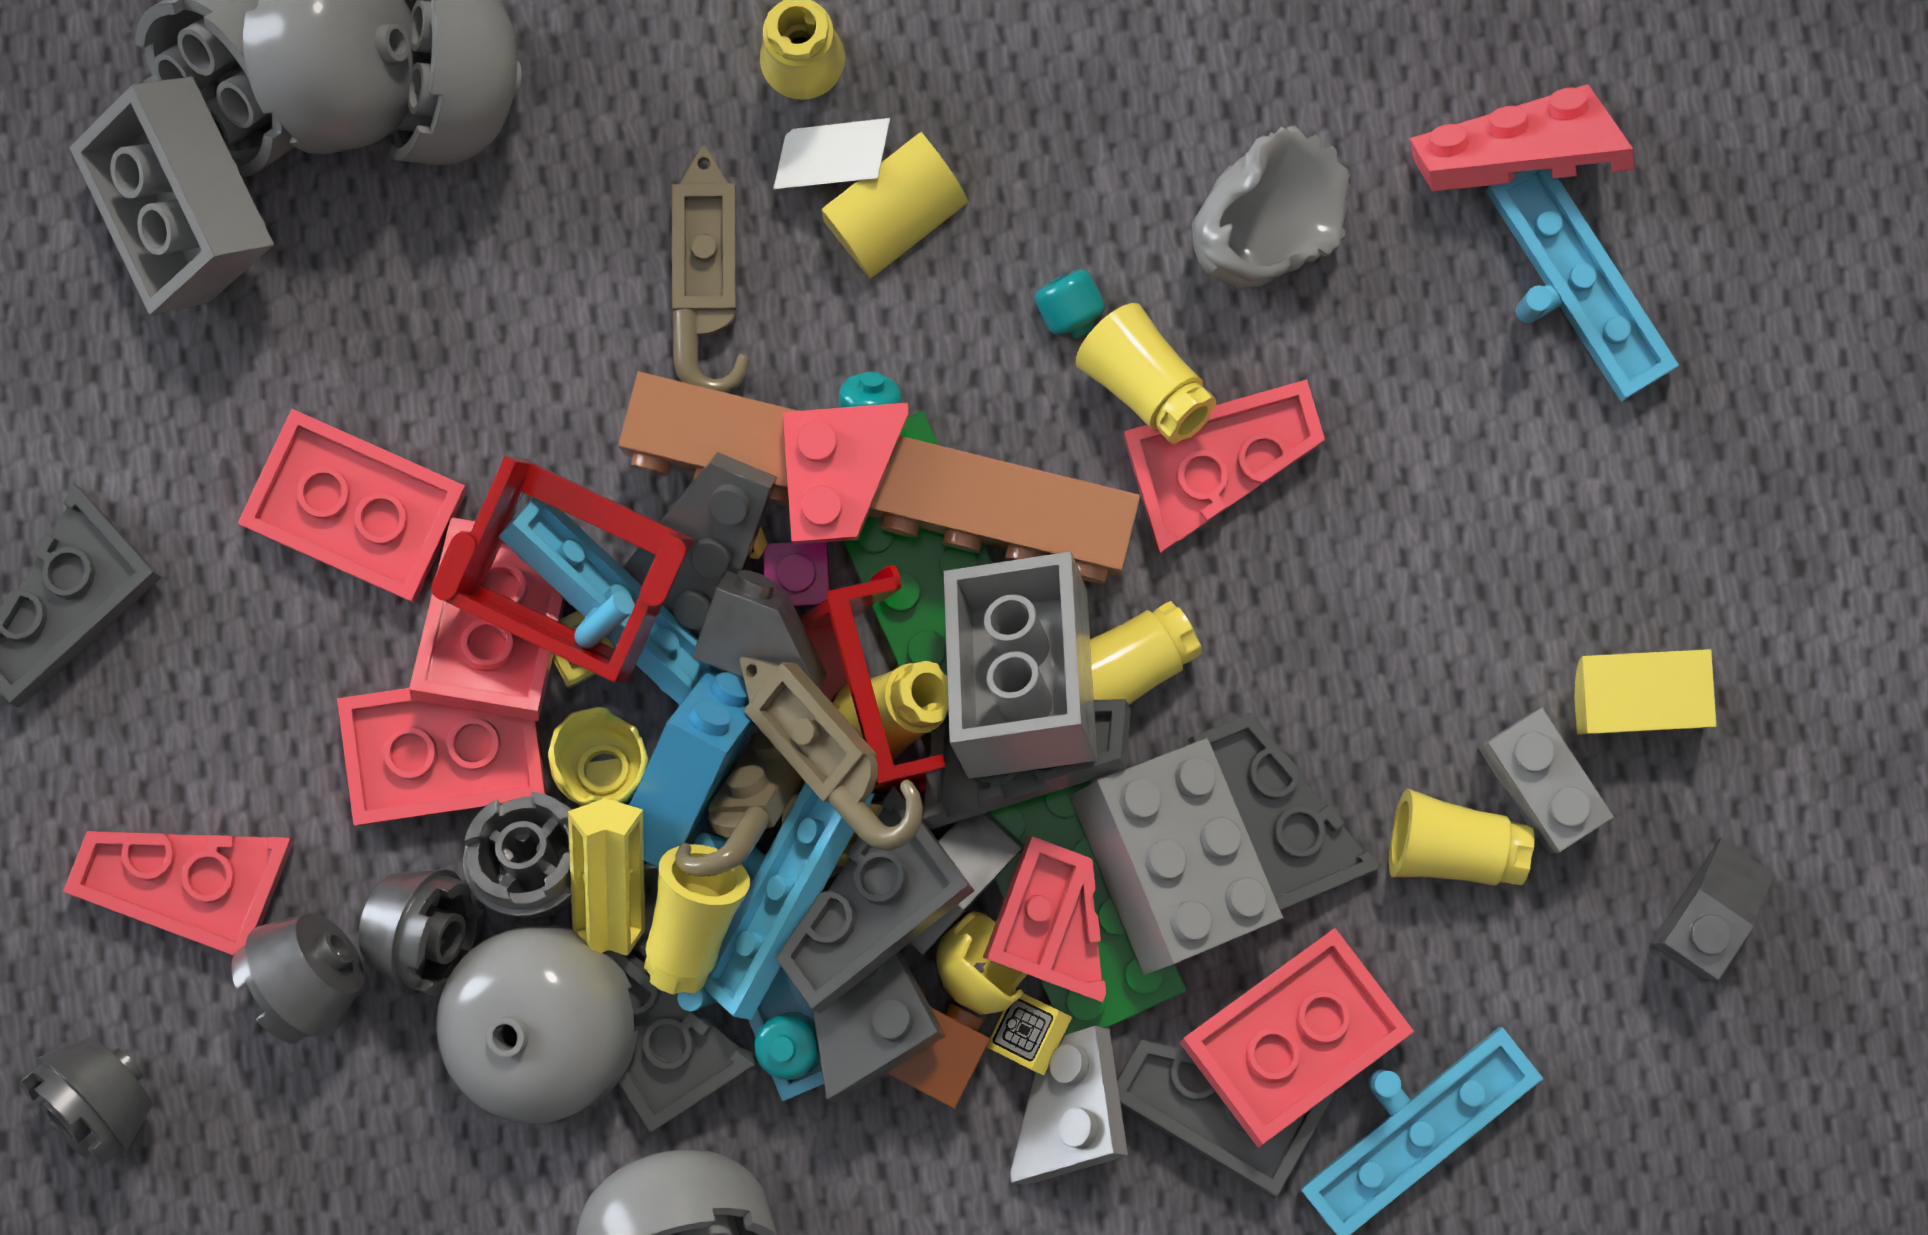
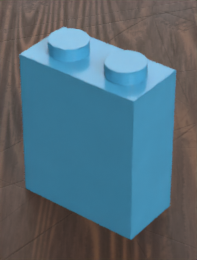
M711 666L666 723L630 803V806L643 810L644 861L659 868L661 857L668 850L683 843L692 844L709 821L708 806L739 760L755 726V723L744 711L749 704L744 678L729 672H722Z

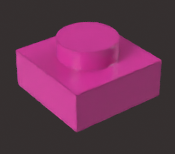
M792 542L767 544L763 551L764 575L775 583L774 589L788 593L795 608L814 607L827 599L826 591H830L827 542L794 545Z

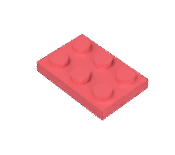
M291 409L237 524L415 604L446 538L450 518L456 517L468 488L463 484Z
M450 518L439 566L453 536L462 532L470 534L475 521ZM503 541L483 586L561 623L566 601L564 597L532 567L521 560ZM432 593L409 687L410 698L415 701L539 721L554 653L443 600H439Z
M409 688L337 698L354 826L359 827L480 809L497 799L502 804L516 798L532 796L531 792L548 795L538 721L411 700Z
M1334 928L1184 1037L1180 1045L1255 1145L1260 1148L1409 1037L1414 1030L1337 929Z

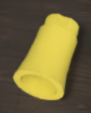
M783 0L768 12L763 26L764 41L760 51V65L767 82L780 94L793 99H812L828 92L842 75L845 65V51L840 37L833 29L832 21L826 10L812 0ZM798 37L809 39L801 44L791 43L793 39Z
M1129 303L1121 306L1102 319L1087 335L1077 352L1076 366L1079 370L1106 387L1130 407L1152 430H1159L1173 444H1177L1183 439L1191 438L1207 423L1210 413L1217 405L1215 397L1203 387L1202 379L1173 350L1138 303Z
M1172 601L1163 604L1153 612L1146 610L1124 624L1090 639L1094 700L1126 699L1129 706L1160 683L1181 672L1184 664L1193 661L1203 653L1192 625L1182 610L1176 607Z
M922 661L904 664L889 673L870 678L892 760L898 758L915 740L938 728L945 720L949 710L948 678L941 671L937 663ZM847 684L838 692L833 705L863 738L849 685Z
M1407 788L1403 792L1395 812L1388 855L1389 872L1391 877H1431L1471 881L1496 886L1499 882L1523 885L1530 871L1535 840L1534 828L1510 821L1508 816L1481 812L1443 802Z
M689 844L692 848L690 855L692 857L706 856L719 850L705 845ZM679 846L668 850L659 862L658 893L653 922L646 943L647 957L644 963V969L650 974V983L659 990L672 995L681 992L695 994L704 987L709 973L716 965L722 942L732 918L750 887L749 875L742 864L728 872L715 876L697 877L684 873L678 868L675 858Z

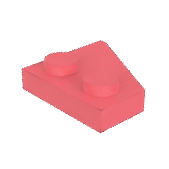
M908 403L782 412L791 540L793 545L858 540L870 512L869 508L876 491L880 488L889 466V460L898 438L909 418Z
M1027 836L983 958L1103 1002L1106 995L1105 981L1101 977L1098 942L1101 941L1099 919L1094 909L1093 893L1095 892L1093 860L1039 838Z

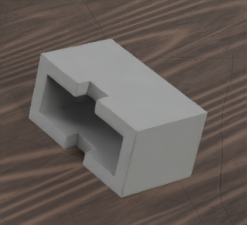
M1543 708L1528 714L1477 747L1504 789L1508 791L1528 826L1534 828V835L1547 855L1561 852L1614 817Z

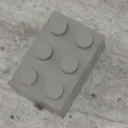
M193 76L131 85L69 147L149 315L202 305L212 301L274 246L266 229L265 222L247 190L237 164L232 159L212 117L210 108L205 103Z
M1072 552L944 571L950 744L968 779L1097 761L1088 596L1086 586Z
M1208 738L1100 779L1069 795L1143 975L1178 963L1283 918Z

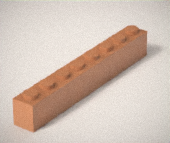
M638 371L618 446L625 456L633 457L631 467L656 475L668 476L670 467L694 472L693 481L717 452L777 476L769 503L789 507L782 412L798 410ZM899 436L889 460L885 476L869 508L868 516L882 519L880 528L898 535L917 537L919 528L944 534L942 542L944 545L963 551L980 553L982 544L1007 550L1005 559L1008 561L1071 551L1084 581L1105 584L1107 575L1120 577L1140 495Z

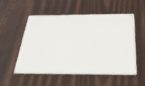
M890 118L792 129L785 135L773 189L877 179Z

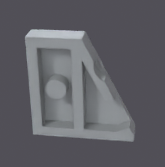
M1092 1026L1064 1035L1058 1048L1051 1056L1045 1075L1043 1076L1035 1072L1010 1172L1012 1183L1022 1185L1033 1184L1128 1156L1110 1029Z

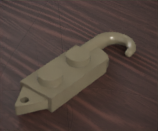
M701 146L679 184H672L673 362L677 377L681 382L731 393L741 385L747 375L748 356L745 354L738 355L734 369L729 375L720 379L709 378L699 368L698 337L713 335L726 329L734 321L737 313V189L735 183L728 184L707 147ZM702 161L710 163L707 169L699 168V164Z
M741 657L740 664L749 699V704L744 709L745 713L823 802H829L860 839L873 848L890 851L905 846L913 839L922 823L923 814L920 793L910 780L901 782L900 789L906 799L904 818L896 826H885L865 803L872 793L878 777V763L875 759L876 752L797 663L782 662L779 665L753 657Z
M756 732L708 806V819L712 829L718 835L729 837L728 840L716 852L702 857L690 856L691 846L687 843L681 844L675 858L678 868L684 873L697 877L715 876L728 872L740 865L750 855L767 827H774L803 781V778L763 732Z

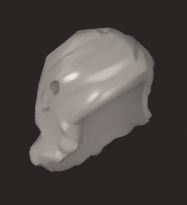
M1290 126L1287 129L1280 127L1275 134L1271 132L1269 136L1257 138L1251 149L1232 166H1228L1216 180L1210 194L1192 222L1193 246L1202 270L1236 288L1262 287L1274 281L1276 277L1299 269L1305 262H1314L1320 255L1328 256L1332 251L1337 250L1340 241L1345 238L1346 230L1342 226L1348 206L1346 197L1351 189V185L1348 182L1350 177L1349 171L1337 162V150L1333 146L1323 148L1320 138L1316 134L1306 138L1301 129L1296 126Z

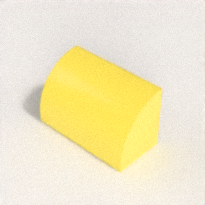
M920 132L881 162L877 179L858 180L821 210L824 223L869 279H871L965 206L968 200L945 161L924 134Z
M1711 649L1582 656L1577 665L1574 699L1577 735L1716 727Z

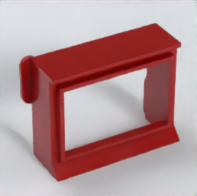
M504 456L470 534L462 532L453 536L432 581L431 591L437 599L460 608L614 683L631 681L633 677V669L661 607L667 599L687 552L696 539L526 459ZM524 493L656 555L616 649L602 642L591 649L581 648L577 645L574 638L575 629L483 586L503 542L499 535L513 520Z
M894 565L887 566L873 575L870 582L826 591L827 599L800 617L827 673L821 691L833 704L838 692L845 685H849L863 739L877 754L875 759L878 763V777L872 791L873 797L889 793L893 786L901 791L900 784L904 780H910L921 795L926 790L924 777L946 767L943 754L894 766L854 618L900 590V574Z

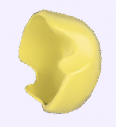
M593 707L572 712L554 729L548 750L551 775L558 789L569 800L581 806L604 798L626 804L634 796L649 763L642 737L639 736L637 728L613 715L604 707ZM600 754H610L617 758L590 762L595 756Z
M972 911L953 925L941 938L936 953L938 972L943 987L957 1003L979 1015L1002 1012L1023 996L1021 989L1016 992L1015 989L1027 974L983 958L996 922L986 914ZM985 963L983 966L984 972L980 973L974 967L975 964Z

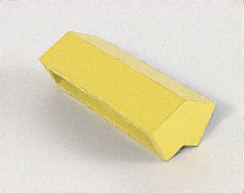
M604 798L568 811L572 930L584 939L592 950L600 953L610 950L628 956L645 931L643 810Z

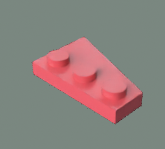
M1588 84L1577 88L1560 89L1544 98L1517 106L1501 107L1491 114L1458 124L1442 125L1435 128L1432 132L1410 138L1414 162L1432 192L1508 184L1516 177L1517 172L1540 169L1551 170L1552 179L1577 176V165L1611 162L1612 172L1635 170L1632 146Z
M1307 379L1218 404L1210 413L1207 423L1191 438L1179 441L1177 444L1169 442L1159 430H1152L1148 425L1124 431L1123 437L1158 556L1323 444L1325 437Z
M87 831L63 892L234 956L235 952L245 946L249 933L254 928L262 926L295 839L284 837Z

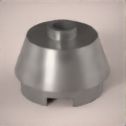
M531 792L532 796L516 798L502 804L497 799L477 814L465 836L466 846L463 856V870L470 890L484 905L503 914L527 919H540L560 912L571 903L568 811L572 809L557 799L538 792Z
M451 870L392 873L375 887L364 907L359 926L358 939L362 956L402 992L410 995L423 992L432 996H439L442 994L448 977L460 959L480 943L484 923V910L472 905V891L468 886L469 883L461 881L460 877Z
M306 913L254 928L249 933L245 946L235 952L232 959V976L236 989L239 990L247 984L253 998L264 1011L262 1015L256 1018L257 1022L270 1034L290 1044H296L304 1037H323L335 1031L364 984L362 961L350 939L336 924L316 913Z
M91 1036L36 1058L37 1067L20 1081V1086L29 1100L34 1101L41 1096L46 1102L42 1107L52 1120L49 1123L52 1128L84 1159L91 1155V1159L98 1168H101L116 1153L125 1155L153 1106L149 1095L139 1083V1080L144 1077L143 1073L133 1060L119 1048L111 1052Z

